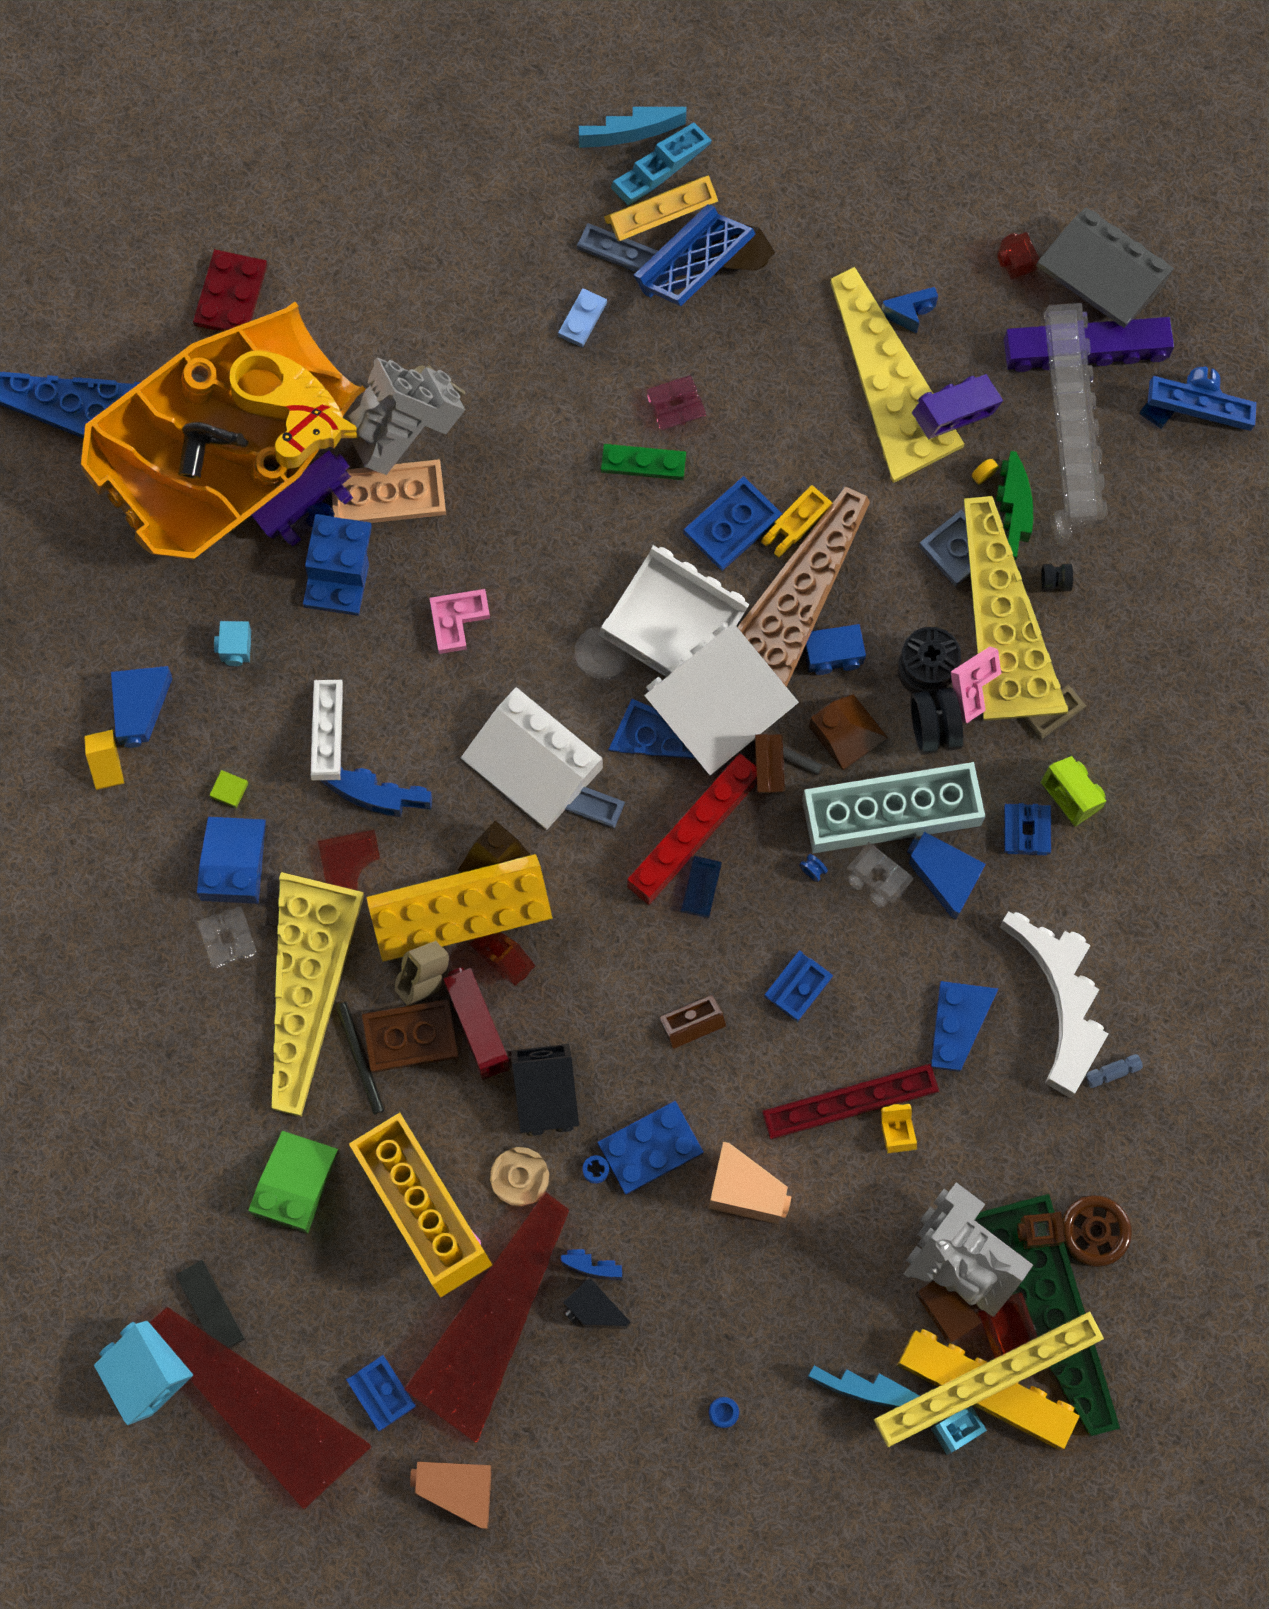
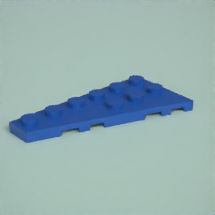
M0 372V405L84 439L85 424L141 382L127 384L117 383L116 380L77 377L61 379L58 376L47 375V377H34L24 373Z

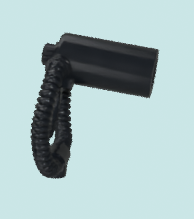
M192 422L185 424L182 428L184 441L178 475L193 479L201 478L206 444H233L247 447L249 445L248 441L241 433L229 432L206 423Z

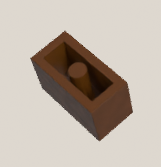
M932 1281L915 1293L948 1345L982 1323L978 1318L981 1316V1312L976 1304L969 1305L956 1291H948L945 1286H941L935 1283V1281Z

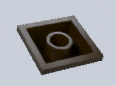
M749 226L753 228L756 235L722 267L757 271L767 265L768 260L775 254V251L759 227ZM742 233L730 236V240L738 238ZM724 238L713 241L712 245L724 242ZM724 251L712 254V258L719 256ZM706 256L697 258L695 260L698 262L705 260Z
M495 820L476 840L458 871L463 873L531 856V854L515 836Z

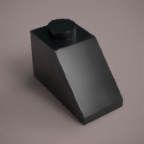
M591 1278L587 1279L563 1302L566 1308L563 1314L574 1326L580 1323L584 1328L627 1329L631 1325L629 1319Z

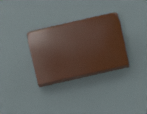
M713 995L659 1017L673 1049L726 1027L723 1013Z

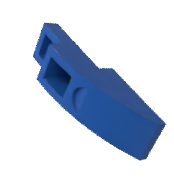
M341 767L340 780H320L330 790L349 802L384 815L401 817L402 807L431 810V791H427L426 788L421 786H411L410 789L398 788L399 786L394 783H382L379 786L377 785L376 774H372V771L368 769L357 768L355 771H346Z

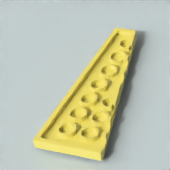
M853 267L831 278L830 283L842 316L845 332L850 342L853 358L858 368L860 381L873 417L875 430L881 443L883 456L892 482L895 483L963 448L964 442L956 429L928 440L914 418L912 411L918 404L917 400L925 393L932 391L856 268Z
M992 496L965 498L964 508L977 653L979 654L988 647L998 649L1001 674L982 686L986 710L983 712V720L1068 714V706L1065 703L1033 608L1026 594Z
M281 872L279 877L280 892L278 903L279 923L277 933L278 953L276 963L272 1109L302 1117L364 893Z

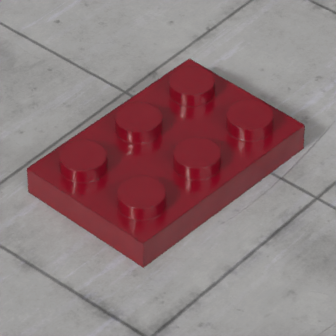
M214 249L193 319L194 326L224 332L252 321L268 265L267 260Z

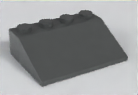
M1087 207L1069 223L1036 264L1042 271L1123 328L1159 294L1174 270L1162 258L1155 256L1145 249L1142 244L1135 242L1119 228L1111 225L1101 218L1098 213L1091 211Z

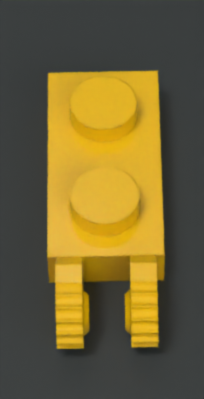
M811 485L775 521L774 526L763 537L761 543L768 546L780 532L784 534L786 538L774 551L778 558L781 557L793 543L795 544L825 514L832 505V502Z

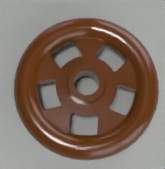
M1097 1195L1082 1197L1073 1202L1063 1215L1065 1248L1077 1261L1088 1266L1102 1267L1118 1261L1127 1251L1132 1236L1131 1223L1126 1212L1115 1201ZM1094 1207L1106 1210L1105 1219L1100 1216H1093ZM1078 1214L1086 1218L1081 1229L1073 1225ZM1110 1223L1119 1224L1120 1236H1111ZM1092 1226H1097L1100 1229V1236L1095 1237L1091 1234L1090 1229ZM1080 1236L1089 1244V1247L1084 1251L1075 1242ZM1108 1242L1111 1251L1100 1255L1097 1246Z

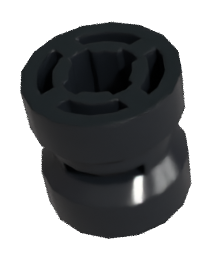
M1043 564L1041 568L1042 591L1052 592L1054 589L1072 591V564H1062L1060 567H1054L1052 564Z

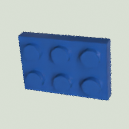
M743 476L684 529L683 534L723 571L768 531L782 513Z
M676 1101L597 1142L625 1195L704 1153Z

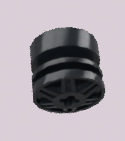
M923 627L914 631L906 639L898 661V676L902 685L911 693L927 691L932 697H934L937 689L950 687L952 685L951 671L957 668L961 662V648L956 638L948 631L938 627Z

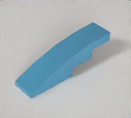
M633 107L632 116H606V126H579V148L611 146L660 135L686 124V107Z
M692 123L656 144L654 152L635 162L631 171L614 180L611 189L629 206L662 184L710 145L712 140L695 123Z
M814 1365L807 1377L808 1380L836 1393L863 1402L897 1408L920 1396L880 1373L872 1384L849 1370H846L842 1378L838 1379Z

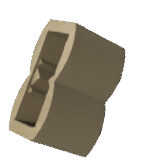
M437 941L405 953L401 964L402 972L398 974L395 981V992L407 1005L432 996L440 990L442 983L441 974L446 971L449 962L447 951Z

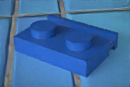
M799 950L765 993L764 998L770 1000L777 1008L798 1023L833 978V975Z
M384 1355L358 1371L352 1377L346 1379L379 1432L416 1408V1405Z

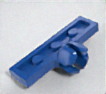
M1207 367L1194 368L1187 376V384L1153 376L1149 381L1148 405L1249 431L1255 426L1256 402L1222 393L1220 389L1221 377L1213 368L1211 369L1210 379H1207Z

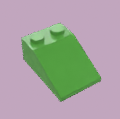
M282 1131L260 1178L248 1211L252 1216L308 1234L338 1149Z

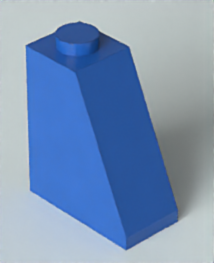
M168 666L111 672L115 733L120 745L124 744L127 748H135L141 746V742L149 741L172 681V674Z
M924 832L920 840L915 837L907 851V853L911 854L908 863L952 918L957 919L986 864Z

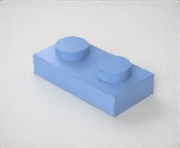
M582 288L558 332V337L583 348L607 304V299Z

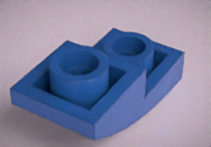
M583 1249L567 1250V1255H561L562 1265L574 1272L597 1279L622 1280V1265H615L613 1260L598 1261V1266H592L591 1254H585Z

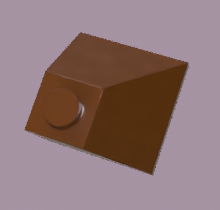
M854 694L833 701L813 715L809 723L810 730L842 770L848 768L888 739Z

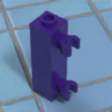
M328 450L307 467L296 481L253 513V518L269 537L274 539L281 534L287 543L293 547L301 541V538L291 527L293 523L332 492L335 493L344 505L353 499V496L343 485L344 482L351 478V475L346 470L350 467L341 454L335 456Z

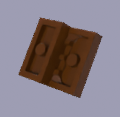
M755 734L758 792H785L783 735Z

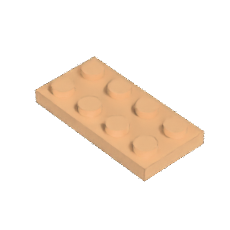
M440 459L395 464L387 475L366 467L346 469L351 478L344 482L343 485L353 496V499L344 505L335 493L332 492L334 517L377 523L446 515Z

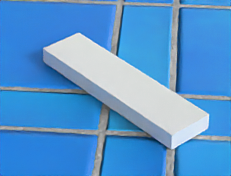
M314 680L311 780H340L342 680Z

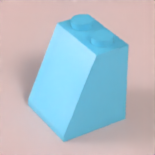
M148 1321L137 1324L132 1322L120 1332L122 1338L116 1344L112 1342L99 1353L101 1358L94 1364L127 1425L152 1416L193 1376L191 1371Z

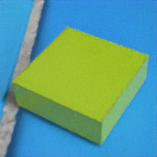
M221 770L209 796L214 800L237 809L247 788L248 781Z

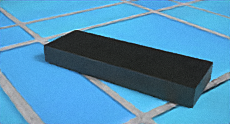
M203 1260L176 1274L217 1354H221L245 1340Z

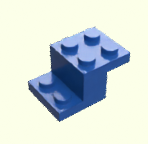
M315 514L305 563L308 581L303 601L304 608L359 616L369 567L367 549L372 529L370 522Z

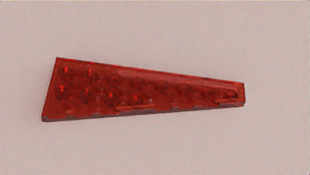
M547 1192L539 1199L403 1389L474 1443H477L493 1401L502 1383L504 1373L523 1330L530 1307L536 1297L543 1274L547 1269L549 1259L570 1210Z
M166 1307L149 1322L193 1374L190 1378L192 1383L304 1510L372 1448L367 1441L169 1307Z

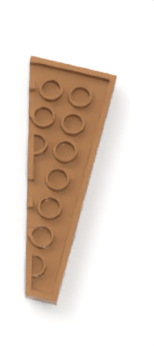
M846 486L737 627L786 687L870 503L866 495Z

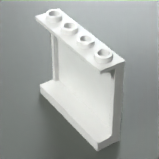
M653 545L612 613L605 620L598 635L667 677L671 674L668 670L669 667L680 658L684 662L691 658L693 654L690 650L702 640L708 644L715 638L712 632L724 622L728 626L732 623L737 626L749 604L745 602V598L739 593L729 592L722 588L721 583L709 576L706 578L699 574L692 564L688 562L682 563L675 559L673 554L666 548H657Z
M724 622L712 632L715 636L714 639L708 644L702 640L690 650L693 654L691 658L686 662L680 658L668 668L671 674L663 681L660 677H657L646 686L649 692L644 695L709 775L753 741L755 734L764 732L799 703L734 623L728 626Z

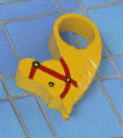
M251 351L241 355L233 363L230 370V385L235 403L244 411L252 414L287 420L286 432L280 435L275 443L276 460L281 466L296 468L316 450L329 447L335 448L341 438L357 437V427L342 417L341 411L330 393L308 370L295 361L276 353ZM255 369H264L274 373L279 378L281 386H278L267 395L253 396L242 391L238 386V382L245 373Z

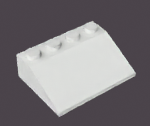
M517 687L496 708L461 756L464 762L545 830L565 811L566 806L571 804L581 793L583 787H586L603 769L601 756Z

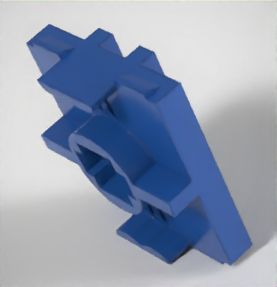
M1024 803L1004 805V853L1045 856L1051 853V805H1024ZM1023 824L1032 825L1033 835L1023 834Z

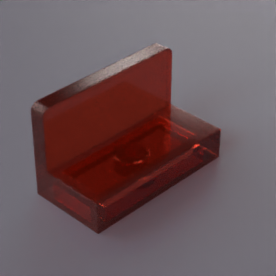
M1021 1292L1011 1295L994 1317L977 1306L995 1358L1038 1338Z

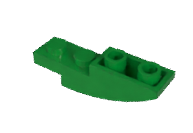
M1010 451L1008 460L1002 461L1000 476L1005 477L1004 485L998 486L996 502H1001L999 511L1006 512L1003 529L1008 530L1007 540L1016 561L1019 541L1029 542L1032 534L1033 500L1023 463L1017 452Z

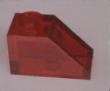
M502 932L478 937L470 944L490 966L514 986L524 980L536 966L521 946Z

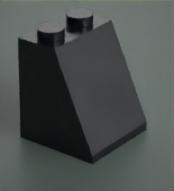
M569 1044L511 1050L520 1133L536 1136L543 1134L544 1130L556 1129V1132H568L573 1130V1127L579 1126Z

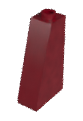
M462 967L452 970L447 974L448 977L444 978V984L482 1080L510 1070L507 1054L471 968L464 970Z

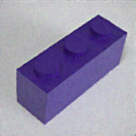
M987 374L977 378L971 376L961 384L955 386L949 384L937 393H925L917 400L918 404L912 411V414L929 440L991 416L1003 402V399Z

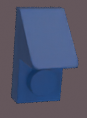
M932 287L885 300L881 310L888 320L917 333L919 320L916 312L919 315L931 312L936 307L938 299L936 288Z

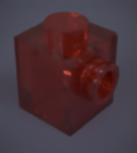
M1027 232L1019 235L1013 233L1006 236L1001 242L999 252H997L1000 266L1002 268L1006 267L1011 279L1036 271V264L1040 260Z

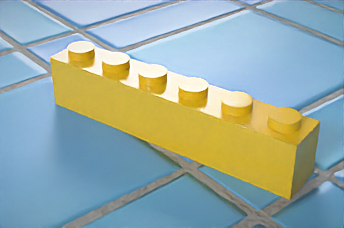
M922 1329L921 1332L916 1330L913 1332L897 1366L939 1387L987 1363V1361L977 1357L974 1361L964 1356L965 1351L962 1348L951 1343L947 1347L937 1342L938 1337L935 1334ZM1019 1382L973 1405L1059 1451L1065 1449L1080 1417L1073 1413L1075 1409L1073 1406L1060 1400L1054 1403L1046 1398V1392L1034 1386H1030L1027 1389L1018 1384Z

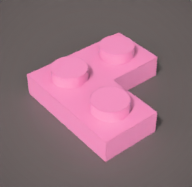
M485 589L430 598L439 654L467 650L462 623L490 619Z
M986 648L951 671L953 689L959 702L963 723H968L986 711L982 686L1001 674L999 653L996 648Z

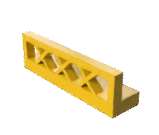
M708 175L606 215L604 218L607 224L611 223L617 241H621L703 208L707 204L710 205L718 202Z

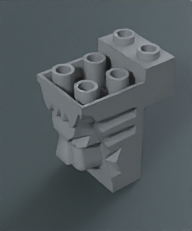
M378 357L374 360V367L367 382L369 387L362 396L360 406L348 416L350 422L357 427V437L351 438L366 468L387 475L425 426L443 434L448 433L463 414L465 408L460 401L459 393L454 390L450 383L451 378L441 370L434 371L425 367L422 373L419 374L413 369L408 371L401 368L396 362L391 360L387 362Z
M955 1183L949 1192L943 1189L934 1201V1204L938 1206L936 1210L930 1207L921 1218L920 1222L924 1226L917 1235L922 1238L918 1243L922 1249L916 1246L906 1259L910 1266L904 1272V1275L908 1278L913 1277L928 1282L934 1280L935 1283L945 1286L948 1291H956L969 1305L977 1303L981 1310L994 1317L1023 1281L1033 1264L975 1221V1218L985 1204L958 1183Z

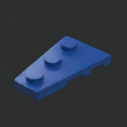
M631 699L609 747V751L697 760L655 708Z
M940 981L931 1060L932 1068L956 1072L961 1071L998 991L997 988Z

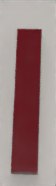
M930 1063L763 1110L762 1115L769 1138L773 1140L876 1111L883 1107L939 1093V1088Z

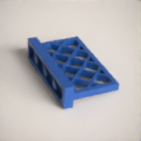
M707 204L634 274V277L646 296L651 298L655 294L676 305L682 306L756 234L753 228L718 214L714 206ZM742 233L738 238L730 240V236ZM724 238V242L712 245L713 241ZM724 251L719 256L712 258V254ZM706 256L705 260L694 263V259ZM705 269L701 274L693 276V272ZM687 274V278L675 281V277ZM686 287L679 295L674 294V290Z

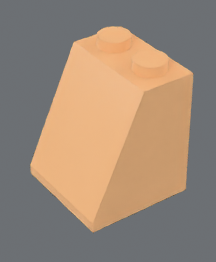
M723 1142L708 1209L778 1224L781 1217L786 1218L788 1214L791 1196L786 1195L788 1188L786 1185L733 1145Z

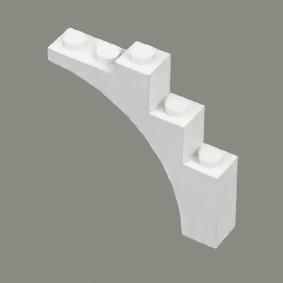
M1008 911L1000 928L1017 939L1032 954L1045 973L1055 996L1059 1017V1042L1055 1061L1045 1084L1072 1098L1108 1036V1033L1103 1031L1104 1027L1093 1020H1088L1087 1022L1083 1019L1099 989L1094 986L1095 983L1089 978L1074 975L1090 945L1086 943V939L1075 932L1068 933L1064 931L1058 940L1054 938L1055 934L1044 927L1037 928L1030 924L1029 919L1017 912L1012 914Z

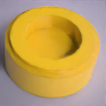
M988 459L974 470L972 478L980 485L997 472L999 465L993 459Z

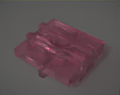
M691 375L647 389V398L649 403H651L656 421L661 430L680 424L685 425L686 422L706 416L701 397L698 395L697 387ZM675 399H681L682 404L672 407L670 402Z

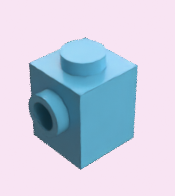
M220 621L219 636L214 637V652L219 654L221 662H225L229 666H241L243 662H250L251 628L249 622Z

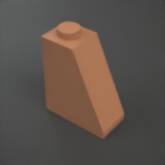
M417 1462V1469H411L410 1487L415 1488V1494L481 1529L488 1530L491 1465Z

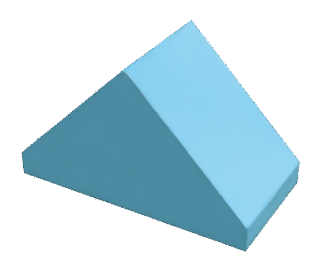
M972 1406L950 1416L931 1428L947 1455L987 1431Z

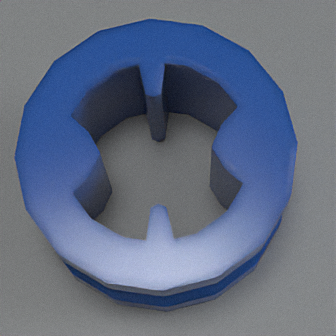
M809 854L806 857L807 861H802L799 866L813 881L819 882L821 879L820 875H825L828 870L817 857Z
M597 1155L587 1158L583 1164V1175L586 1180L595 1184L606 1180L609 1174V1165L606 1159ZM592 1162H599V1167H604V1173H599L600 1177H593V1173L587 1171L588 1166L592 1167Z

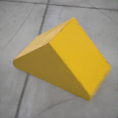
M113 730L85 736V754L96 790L124 784Z

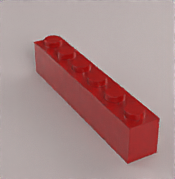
M739 753L627 879V888L646 904L650 905L757 784V767Z

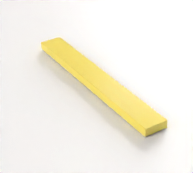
M1088 1312L875 1418L874 1422L888 1448L1104 1338L1091 1312Z

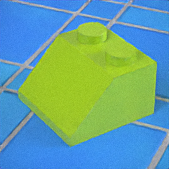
M1070 756L1050 765L1041 783L1074 827H1076L1101 810L1106 800L1102 788L1098 784H1093L1088 778L1085 766L1080 761L1076 762Z

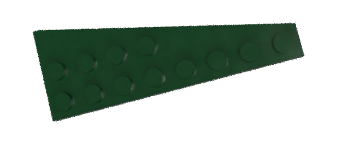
M1049 1194L982 1211L975 1218L977 1223L1033 1264L1023 1281L1009 1297L1033 1340L1085 1314L1065 1244L1024 1249V1241L1019 1242L1017 1224L1021 1223L1023 1216L1054 1213ZM1047 1223L1034 1224L1035 1237L1049 1236ZM1095 1344L1049 1366L1069 1403L1075 1408V1413L1080 1416L1079 1420L1089 1437L1120 1429Z

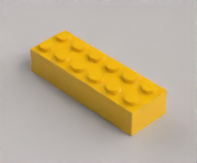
M536 854L366 897L382 962L403 957L406 952L437 941L443 947L553 919L541 866Z
M401 1113L396 1114L349 1143L440 1298L492 1266L491 1261Z

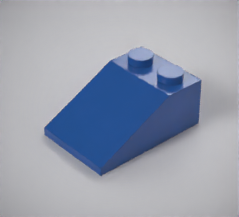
M208 817L197 885V894L201 901L259 904L266 820Z

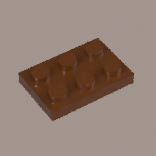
M449 999L362 1014L371 1073L459 1058Z

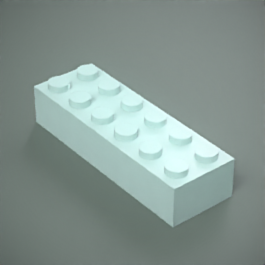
M974 762L805 789L802 797L812 853L922 836L924 832L935 834L978 827L982 825L985 819Z

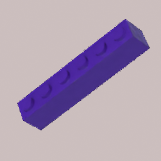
M1170 317L1133 319L1125 328L1115 321L1011 328L1006 330L1004 337L1007 370L1015 369L1017 372H1026L1036 367H1042L1044 370H1053L1063 365H1069L1071 368H1080L1090 363H1096L1098 366H1107L1117 361H1123L1125 364H1134L1144 359H1151L1152 362H1161L1169 358L1174 349Z

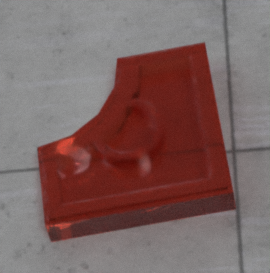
M375 830L318 841L327 884L358 891V879L362 870L371 862L380 859Z

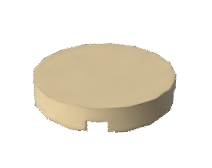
M515 1147L505 1151L496 1158L491 1167L490 1181L494 1193L501 1201L510 1206L524 1207L534 1204L544 1195L549 1183V1171L539 1153L529 1148Z

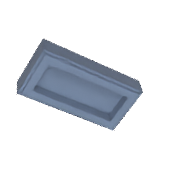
M583 787L581 793L571 804L566 806L565 811L615 829L625 802Z

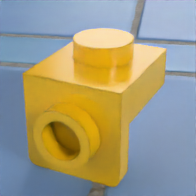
M894 1104L881 1109V1126L887 1154L917 1150L910 1104Z

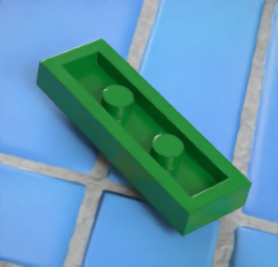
M604 444L601 473L684 480L686 451Z

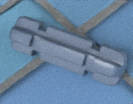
M1134 1054L1126 1057L1125 1061L1121 1059L1105 1065L1099 1071L1098 1069L1089 1071L1085 1076L1089 1086L1094 1088L1102 1085L1103 1081L1107 1083L1129 1074L1128 1072L1134 1073L1139 1071L1143 1065L1140 1057Z

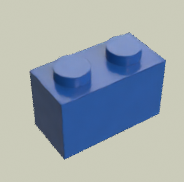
M860 624L812 631L804 647L808 673L816 672L817 675H825L831 673L832 669L842 667L845 671L858 669L861 664H864L866 654Z

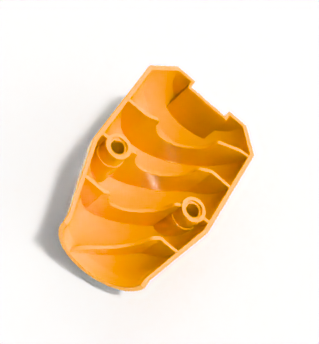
M293 302L285 309L192 343L85 424L81 467L98 495L108 491V499L117 509L119 507L126 514V521L136 531L135 540L150 554L194 560L296 481L319 451L318 449L296 468H285L277 462L275 443L277 438L286 432L287 420L252 414L244 411L235 403L231 394L230 370L237 358L251 351H266L295 361L308 370L325 387L338 405L342 417L354 400L366 390L363 385L361 387L356 386L346 379L320 350L305 327L296 302ZM255 369L245 373L240 378L238 386L249 395L264 396L273 392L278 386H281V382L274 373L264 369ZM199 374L203 376L205 381L196 382L192 375ZM192 422L206 423L229 432L241 433L248 441L249 445L247 447L233 444H206L201 478L193 479L178 475L184 441L182 428L185 424ZM264 465H273L277 470L269 471Z

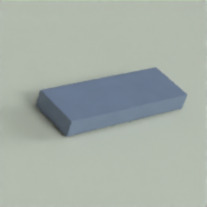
M587 223L577 244V249L634 272H637L658 252L627 238L617 241L615 233Z

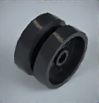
M952 687L937 689L934 701L927 691L912 693L910 697L911 719L920 754L936 753L940 743L947 751L962 749L963 724L959 702Z

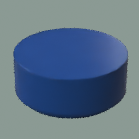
M720 1397L710 1405L709 1418L716 1427L729 1428L738 1420L739 1408L734 1400L728 1397Z

